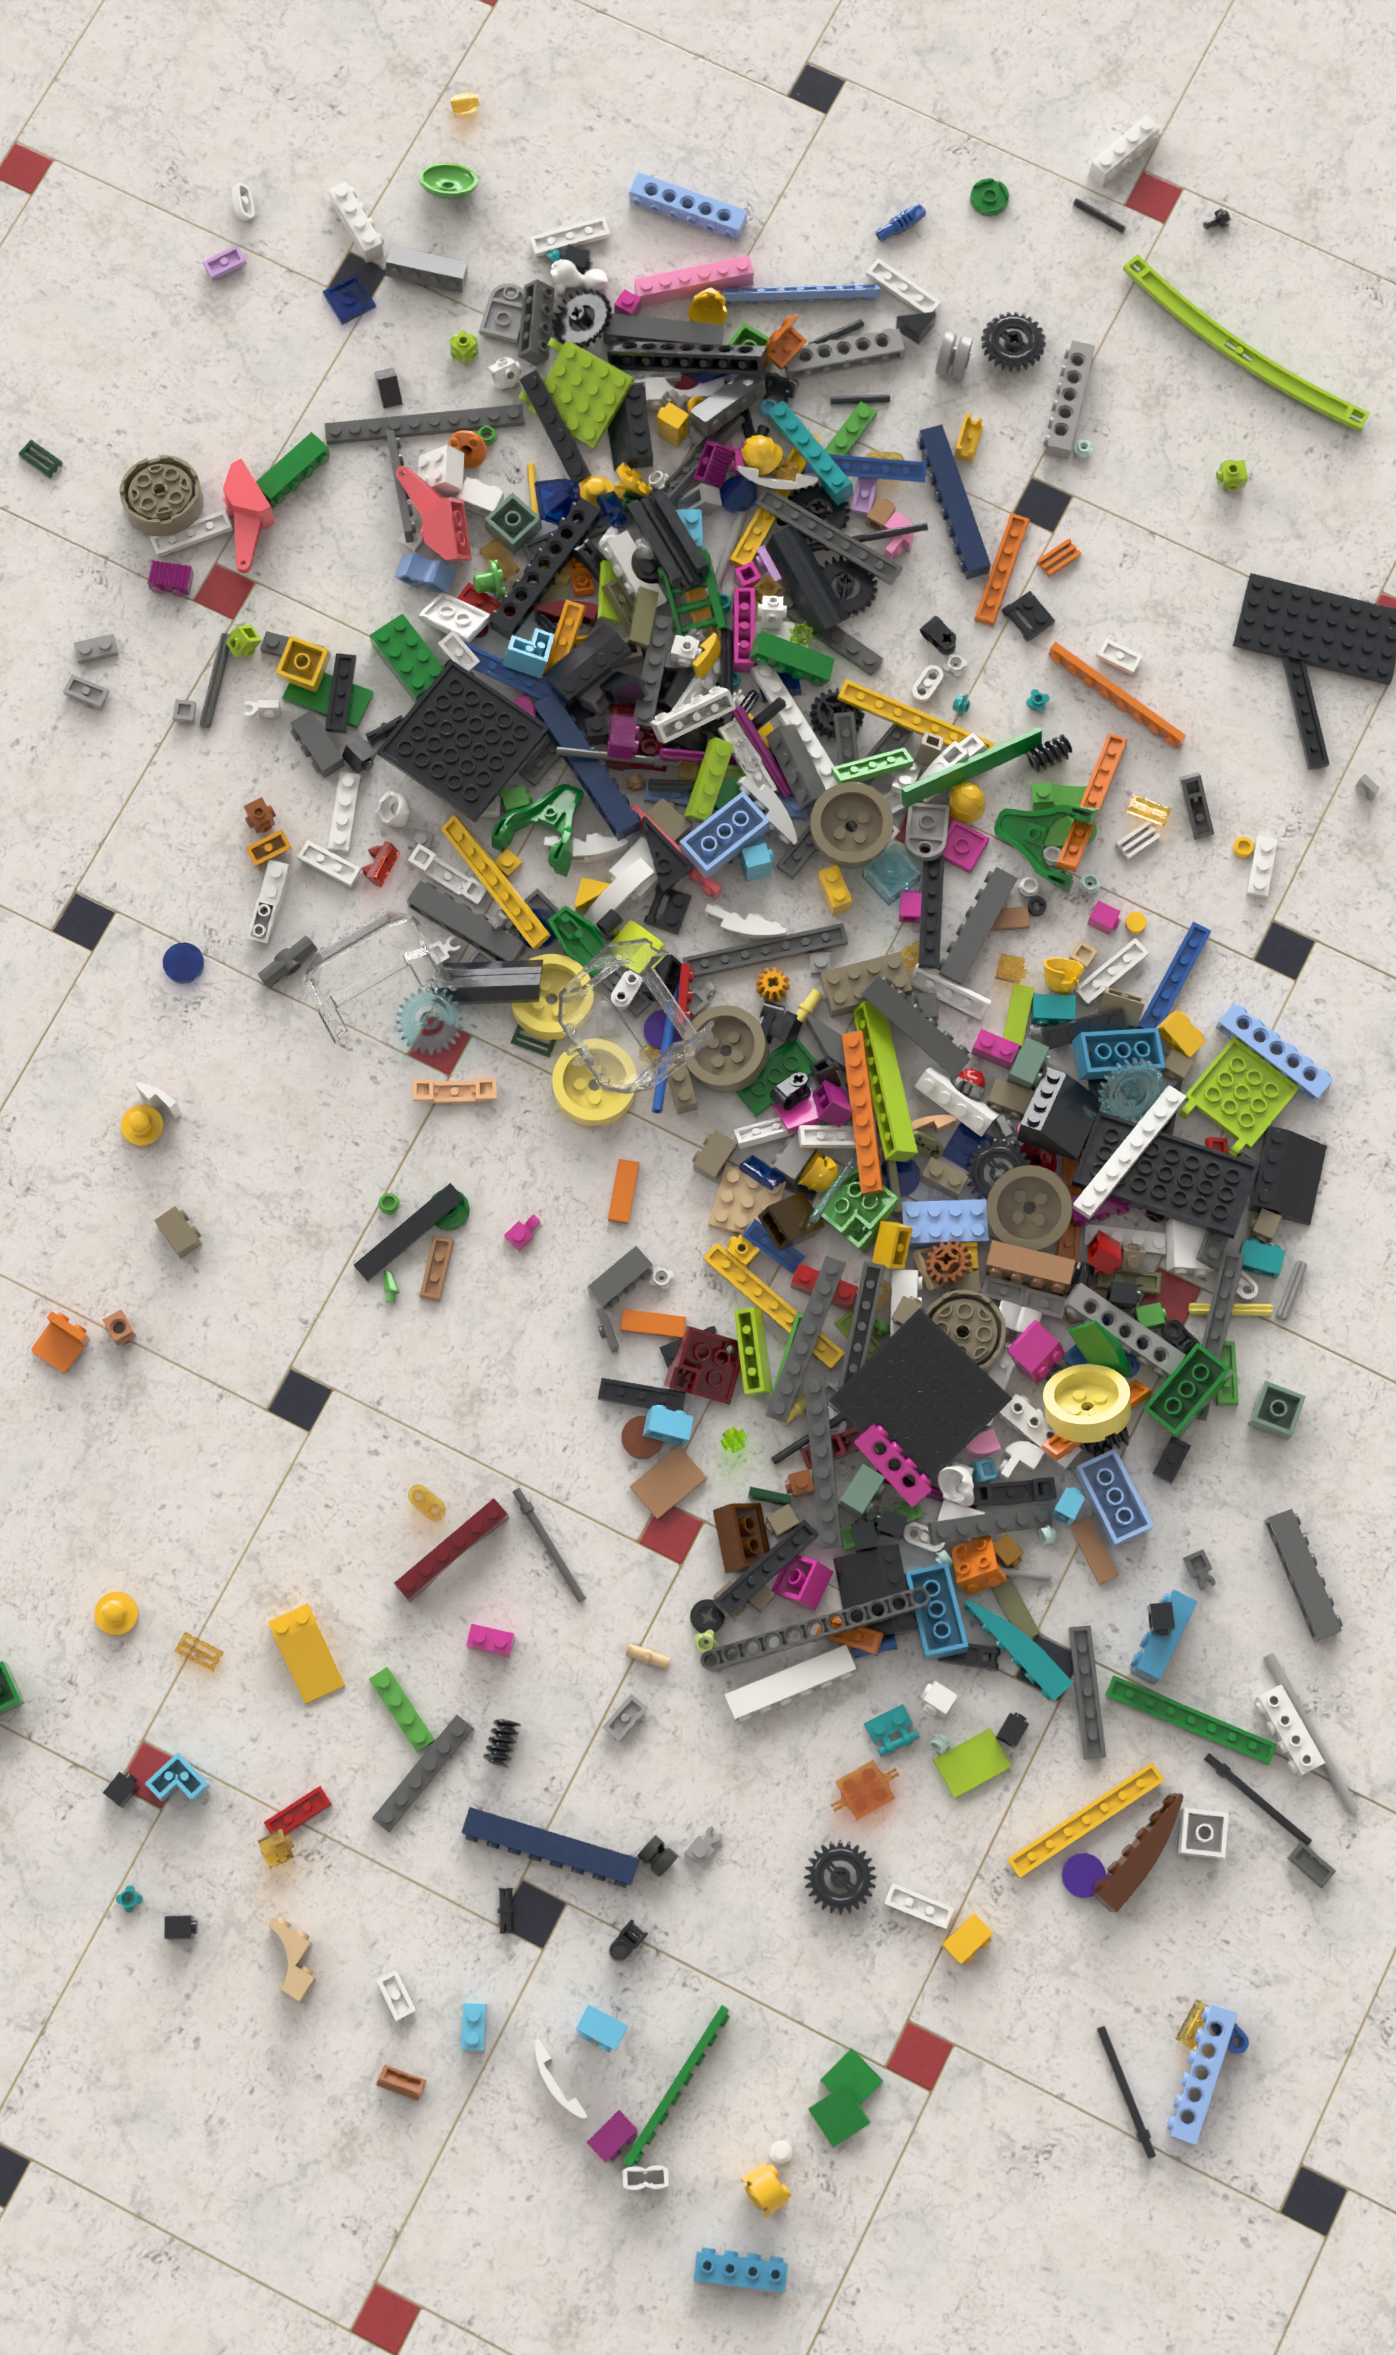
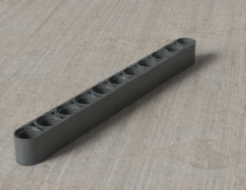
M913 1588L707 1650L701 1655L700 1663L708 1671H719L925 1609L931 1603V1596L925 1588ZM918 1593L926 1594V1601L922 1604L915 1602V1596ZM898 1599L905 1600V1607L901 1610L894 1608V1603ZM877 1605L884 1607V1613L881 1616L873 1614V1609ZM858 1611L862 1612V1621L859 1623L853 1622V1614ZM835 1618L842 1619V1626L838 1629H833L831 1626V1622ZM814 1624L821 1626V1632L818 1635H812L810 1632ZM797 1630L800 1632V1638L793 1642L789 1636L792 1631ZM772 1637L779 1638V1645L775 1648L769 1646V1640ZM751 1643L758 1644V1651L755 1654H749L748 1646ZM736 1649L737 1658L731 1661L728 1660V1651ZM711 1655L716 1656V1664L708 1667L706 1664L707 1658Z

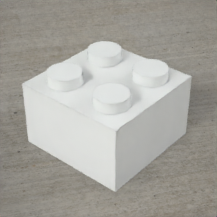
M445 445L419 456L418 476L439 494L446 497L463 489L464 453L449 445Z
M1192 1808L1181 1809L1177 1854L1224 1859L1226 1856L1229 1813Z

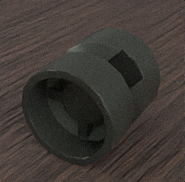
M655 1835L638 1853L637 1857L645 1865L650 1864L651 1870L660 1878L679 1856L671 1848H665V1843Z

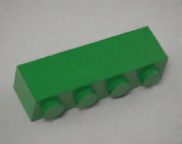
M311 432L256 481L272 508L276 504H281L285 500L286 495L291 491H295L305 478L311 477L316 468L328 461L330 457L329 448Z
M761 631L754 637L749 657L758 665L772 667L776 672H785L792 675L795 679H803L816 687H822L830 681L835 660L832 657Z

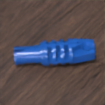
M920 203L905 209L904 212L899 213V215L897 214L895 218H891L887 225L875 231L877 238L880 239V242H883L894 234L904 232L911 225H915L926 216V210Z

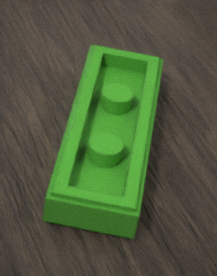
M1225 1341L1221 1361L1234 1374L1216 1394V1406H1237L1239 1401L1235 1341Z

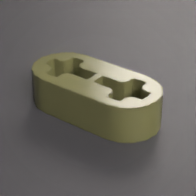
M913 1130L914 1138H919L922 1143L916 1142L918 1154L929 1159L931 1157L938 1159L942 1156L943 1146L938 1139L919 1130ZM927 1145L930 1146V1147H932V1148H934L935 1145H936L937 1150H936V1151H935V1150L930 1151L929 1148L927 1147Z

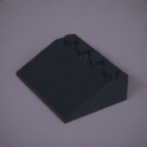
M1046 1067L1020 1124L1017 1141L1077 1161L1103 1101L1068 1074Z
M1269 1125L1264 1134L1259 1157L1260 1165L1255 1176L1248 1211L1259 1213L1263 1208L1282 1216L1281 1219L1310 1226L1327 1146L1293 1131Z
M899 1544L878 1547L833 1559L843 1610L908 1590ZM898 1599L894 1603L896 1610H901L905 1607V1600ZM877 1605L873 1609L875 1616H881L884 1613V1607L881 1605ZM860 1611L855 1612L852 1616V1620L855 1623H859L863 1619V1613ZM912 1613L865 1626V1628L882 1632L884 1634L883 1638L914 1633L916 1630Z

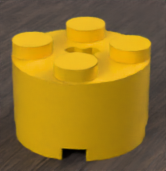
M763 2163L741 2178V2183H747L744 2189L757 2210L760 2208L764 2210V2213L761 2215L767 2218L789 2203L788 2198L791 2197V2193L785 2185L781 2186L777 2179L779 2174L772 2164L769 2166Z

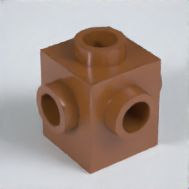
M262 797L244 806L248 816L245 820L250 829L254 827L257 834L267 832L275 825L273 817L276 814L271 805L267 807Z

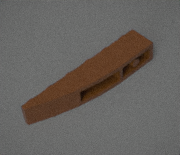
M1181 1793L1169 1794L1163 1800L1162 1804L1164 1805L1159 1811H1155L1149 1817L1150 1822L1136 1833V1839L1133 1843L1128 1844L1122 1850L1120 1859L1114 1861L1107 1870L1109 1872L1106 1876L1100 1878L1093 1887L1095 1889L1091 1894L1110 1912H1118L1158 1860L1177 1820L1184 1798Z

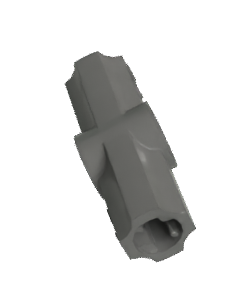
M304 936L291 948H285L275 956L274 961L261 970L258 976L270 989L286 975L294 974L301 967V963L318 951V949L309 937Z

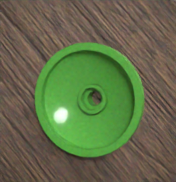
M453 163L432 164L425 167L419 174L420 185L430 194L444 199H456L467 196L478 185L477 175L471 169Z

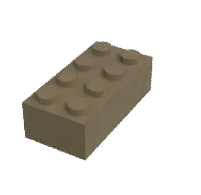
M901 952L821 972L820 982L831 1018L853 1013V1010L863 1001H868L860 992L875 975L880 977L885 975L892 982L890 986L895 991L900 989L906 995H911L912 986Z

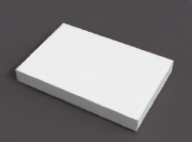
M441 592L419 614V620L447 634L454 630L462 641L469 643L490 622L491 614L445 592Z

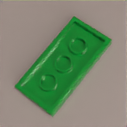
M324 673L317 693L289 683L282 698L284 701L327 717L333 675ZM353 684L348 718L349 726L358 729L374 694L372 690Z
M796 1038L794 1045L784 1043L770 1053L766 1067L763 1068L758 1079L750 1086L735 1093L756 1118L773 1105L774 1101L770 1098V1092L773 1087L797 1072L805 1073L809 1078L812 1075L809 1065L817 1061L801 1041Z

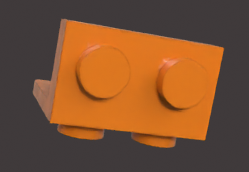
M797 314L792 318L788 316L781 324L782 327L779 330L776 329L765 344L767 346L768 360L779 370H782L807 343V340L793 328L799 317Z
M51 1311L47 1316L50 1322L31 1350L35 1355L62 1373H66L90 1339L85 1334L87 1332L85 1328L77 1323L73 1326L68 1322L70 1319L61 1312L55 1314Z
M990 1535L981 1536L952 1548L951 1552L957 1584L967 1596L1007 1582L1006 1574L997 1564L993 1538Z

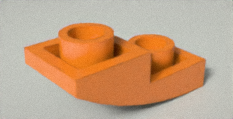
M572 557L568 564L574 596L594 594L591 573L579 559Z

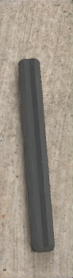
M222 633L220 636L201 714V727L210 728L230 649L225 641L229 638L230 634Z

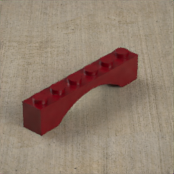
M493 1498L395 1581L396 1588L409 1603L413 1601L461 1555L509 1519L507 1512Z

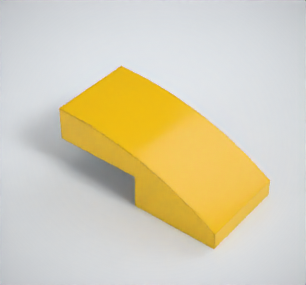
M713 633L700 645L702 653L692 662L696 676L701 679L711 670L721 651V644L716 633Z

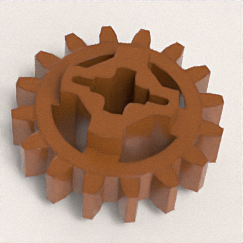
M948 1240L947 1245H944L941 1241L939 1248L933 1246L934 1252H928L927 1254L930 1259L925 1260L928 1266L926 1271L930 1274L933 1281L936 1280L939 1285L944 1281L946 1286H949L951 1281L957 1285V1279L959 1278L964 1281L963 1274H969L970 1271L967 1267L972 1266L969 1260L972 1257L967 1252V1248L965 1246L961 1247L958 1241L953 1245L951 1240Z

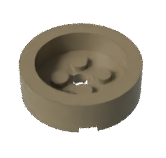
M159 455V458L143 459L126 472L120 484V498L128 521L137 530L148 535L168 536L179 533L195 522L203 508L204 497L197 473L190 464L178 457ZM158 489H165V493H155Z
M859 782L837 784L826 790L813 807L810 820L812 842L821 856L834 865L838 864L839 867L860 868L869 865V863L885 852L891 840L893 831L891 808L884 796L869 785ZM847 823H855L857 829L854 832L847 831L845 828Z
M717 1006L700 1013L690 1023L684 1034L682 1052L689 1071L698 1083L715 1092L731 1093L750 1086L758 1079L759 1074L766 1067L769 1047L761 1025L749 1012L735 1006ZM725 1046L732 1048V1053L729 1056L721 1054Z
M1036 1165L1018 1166L1004 1173L994 1183L987 1199V1217L993 1232L1002 1242L1036 1251L1052 1245L1065 1233L1072 1216V1199L1063 1180L1051 1170ZM1028 1201L1036 1205L1035 1212L1030 1214L1026 1213L1023 1207Z
M955 1290L941 1295L942 1297L933 1304H930L925 1314L987 1373L1000 1361L1007 1345V1328L1001 1311L991 1299L976 1291ZM961 1327L969 1330V1334L965 1338L957 1335V1331Z

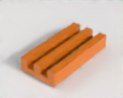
M1068 538L1037 559V564L1050 577L1080 557L1081 552L1077 551L1076 546ZM1066 547H1068V548H1067L1066 550H1064L1062 553H1060L1059 555H1057L1056 557H1054L1053 559H1051L1050 561H1048L1047 563L1044 564V562H1046L1047 560H1049L1051 557H1053L1054 555H1056L1057 553H1059L1060 551H1062L1063 549H1065ZM1070 552L1073 553L1071 556L1060 562L1052 569H1048V567L1058 562L1060 559L1065 557Z

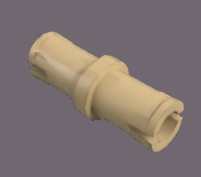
M629 1643L625 1654L626 1656L643 1661L645 1665L649 1663L666 1670L671 1657L654 1652L652 1648L646 1649Z

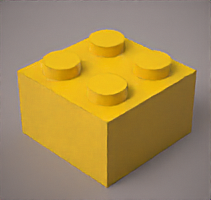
M290 635L276 670L278 679L317 693L331 658L329 649Z

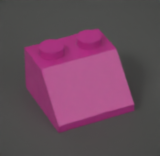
M1036 1320L1007 1349L1018 1371L1036 1384L1048 1375L1049 1371L1056 1363L1061 1361L1065 1354L1060 1343Z
M798 1555L779 1572L771 1591L801 1607L816 1611L833 1571L819 1561Z

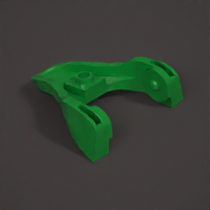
M561 784L532 804L520 809L510 810L496 824L492 832V848L503 852L511 844L516 831L529 825H541L556 831L562 837L559 843L552 846L548 862L556 874L567 877L573 857V820L583 800V790L569 784Z
M1057 805L1036 811L1004 808L999 813L994 831L995 835L1018 849L1038 875L1069 894L1074 882L1072 880L1073 876L1066 874L1062 869L1059 871L1049 869L1043 857V847L1050 828L1057 820L1069 815V817L1077 819L1079 824L1086 822L1090 825L1093 821H1096L1100 808Z

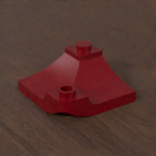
M615 704L613 715L633 718L635 706L626 704L619 706ZM656 711L655 716L660 714L661 712ZM639 728L638 738H635V740H639L637 753L633 752V755L652 757L659 755L660 749L664 747H662V742L657 740L653 728L652 730ZM605 760L604 762L608 769L619 771L646 769L666 772L667 766L657 768L649 764Z
M687 1326L671 1366L669 1365L664 1386L730 1405L741 1368L738 1341ZM728 1346L732 1347V1351L730 1353L727 1351Z

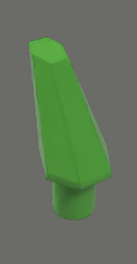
M384 1270V1291L387 1292L386 1302L394 1303L395 1295L399 1294L400 1291L393 1273Z

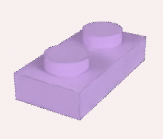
M235 245L202 263L209 277L214 281L246 265L247 261L238 245Z
M858 477L850 513L863 516L868 515L873 505L878 479Z
M765 546L757 548L755 561L758 567L763 568L765 571L764 577L768 585L772 584L774 590L782 587V578Z

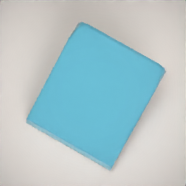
M992 1458L975 1461L968 1465L975 1469L972 1475L973 1483H985L999 1478Z

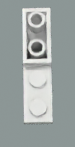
M974 733L970 734L959 744L954 741L930 764L919 780L987 749L986 745ZM935 794V795H933V796H931V797H929V798H927V799H924V800H922V801H923L924 803H927V802L930 801L933 797H935L937 794Z
M746 776L741 777L737 782L740 786L739 791H743L747 796L752 797L755 800L754 804L761 811L765 810L764 815L770 820L769 830L772 831L774 829L779 834L778 839L785 845H795L797 838L793 823L777 795L767 784L761 785L758 788Z
M600 833L587 834L586 842L573 838L572 862H594L617 856L628 850V839L617 841L615 836L605 837ZM545 837V852H550L552 846L559 843L562 837Z
M269 859L247 939L268 944L286 890L285 884L290 868L289 864Z
M708 904L704 912V918L720 924V933L733 938L757 942L785 936L787 933V929L782 924L769 922L760 914L753 915L749 913L745 920L740 914L728 913L724 911L723 907L716 904L713 906Z

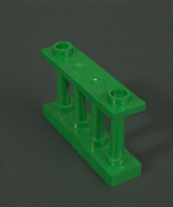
M707 549L700 550L708 564L709 573L701 586L691 589L708 588L710 596H707V599L677 606L675 595L684 592L674 588L662 567L658 568L661 580L665 581L676 625L673 627L675 636L685 637V634L695 627L697 630L712 626L718 627L720 631L728 629L710 553ZM708 606L709 608L713 607L714 615L711 616L712 618L682 626L680 614Z

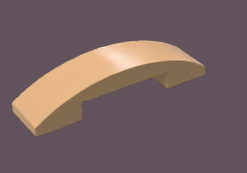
M475 1078V1081L433 1082V1079L412 1080L413 1101L441 1104L496 1100V1078Z
M933 1115L914 1120L911 1124L913 1130L923 1131L933 1126L935 1133H939L955 1126L957 1119L951 1115ZM881 1145V1147L879 1148V1157H880V1158H881V1157H884V1151H883L882 1145Z

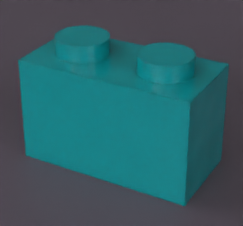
M1034 994L1032 998L1031 1024L1047 1027L1075 1020L1076 996Z
M1244 1239L1239 1254L1245 1255L1242 1270L1277 1279L1281 1273L1286 1250H1282L1280 1246L1275 1244H1268V1246L1260 1244V1241L1256 1239Z

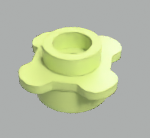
M707 1630L702 1634L697 1633L694 1636V1641L701 1654L719 1646L718 1642L714 1639V1632L712 1630Z

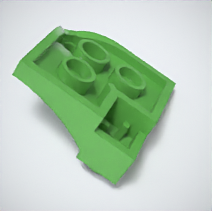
M1052 782L1033 783L1030 787L1031 811L1044 810L1057 805L1079 806L1087 786H1063L1052 784ZM1068 815L1057 820L1049 830L1043 849L1051 846L1063 848L1074 818ZM1096 823L1087 845L1093 842L1096 837Z
M855 1169L845 1174L814 1207V1210L864 1254L877 1240L880 1221H886L901 1200L884 1185V1192L862 1195L860 1182H858L860 1180L859 1170Z

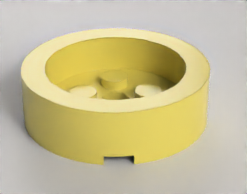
M543 954L530 959L543 960L539 1002L510 1003L517 1023L525 1032L542 1040H561L573 1033H577L587 1023L593 1009V986L588 973L578 962L560 954ZM555 995L558 1001L555 1004H549L546 1002V998Z
M587 1040L571 1046L560 1056L553 1070L552 1084L555 1101L561 1112L579 1125L587 1127L606 1126L618 1121L628 1112L636 1095V1072L632 1061L618 1046L602 1040ZM599 1081L601 1086L596 1091L589 1088L590 1082Z
M1095 1364L1071 1366L1051 1377L1044 1388L1043 1401L1046 1423L1055 1430V1434L1066 1440L1080 1443L1103 1441L1106 1436L1112 1433L1118 1434L1129 1422L1131 1416L1129 1385L1121 1374L1111 1368ZM1088 1406H1090L1091 1408L1089 1411L1083 1410L1085 1408H1088Z

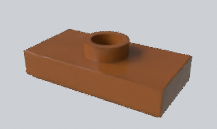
M384 2065L376 2086L419 2101L427 2080Z

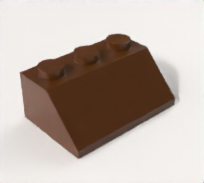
M732 1503L713 1510L725 1573L746 1572L770 1550L761 1503Z

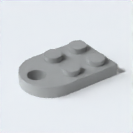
M505 283L497 286L491 292L479 328L480 335L518 343L523 288L516 284ZM514 291L516 296L510 298L506 296V293Z
M916 803L908 807L905 847L913 858L920 861H932L943 854L946 847L950 805ZM921 847H928L930 852L925 854L920 852L919 849Z

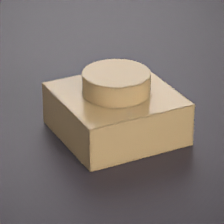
M1080 940L1069 956V959L1081 963L1084 969H1087L1098 950Z

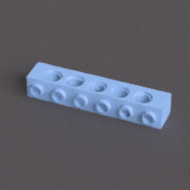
M639 172L629 191L630 202L638 207H646L655 213H663L672 219H680L692 226H699L709 232L722 234L729 239L739 240L747 221V210Z
M1233 1003L1215 1027L1228 1038L1232 1039L1235 1037L1300 1087L1298 1091L1314 1104L1334 1080L1326 1070L1315 1066L1312 1059L1298 1053L1295 1046L1281 1040L1278 1033L1264 1027V1023L1261 1020L1251 1017L1241 1005L1237 1006ZM1243 1023L1246 1025L1247 1029L1242 1030L1238 1027L1237 1024ZM1254 1036L1262 1037L1264 1042H1257ZM1271 1049L1279 1050L1280 1055H1274ZM1293 1061L1297 1068L1289 1067L1287 1062ZM1304 1074H1310L1313 1077V1081L1306 1080Z
M1210 2003L1209 2007L1205 2006L1201 2020H1204L1202 2029L1198 2028L1194 2039L1198 2043L1195 2051L1191 2050L1187 2062L1191 2064L1189 2072H1184L1180 2085L1184 2086L1182 2094H1177L1173 2107L1177 2108L1174 2117L1170 2116L1167 2124L1170 2136L1194 2145L1197 2144L1238 2015L1237 2012ZM1211 2024H1220L1221 2032L1218 2035H1211L1209 2033ZM1205 2045H1212L1214 2047V2054L1211 2057L1203 2056L1202 2048ZM1198 2067H1205L1207 2069V2076L1205 2078L1198 2079L1195 2076V2071ZM1191 2089H1198L1200 2091V2098L1198 2100L1192 2101L1188 2098V2093ZM1184 2111H1191L1194 2117L1191 2122L1185 2123L1181 2120V2115Z

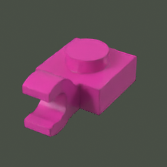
M730 442L729 448L734 450L733 455L735 456V459H732L731 472H735V479H743V475L737 470V466H744L741 449L744 448V442H741L739 449H735L733 442Z
M533 1214L524 1225L518 1221L504 1237L520 1251L534 1238L531 1231L541 1222Z

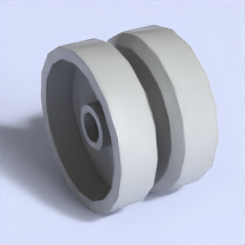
M946 331L935 374L946 376L950 365H953L952 378L962 381L970 361L973 337L963 335L957 347L955 346L957 340L956 333Z

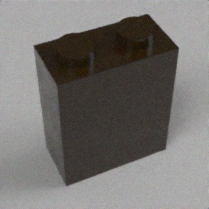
M803 1192L767 1206L757 1216L780 1251L814 1237L825 1227Z

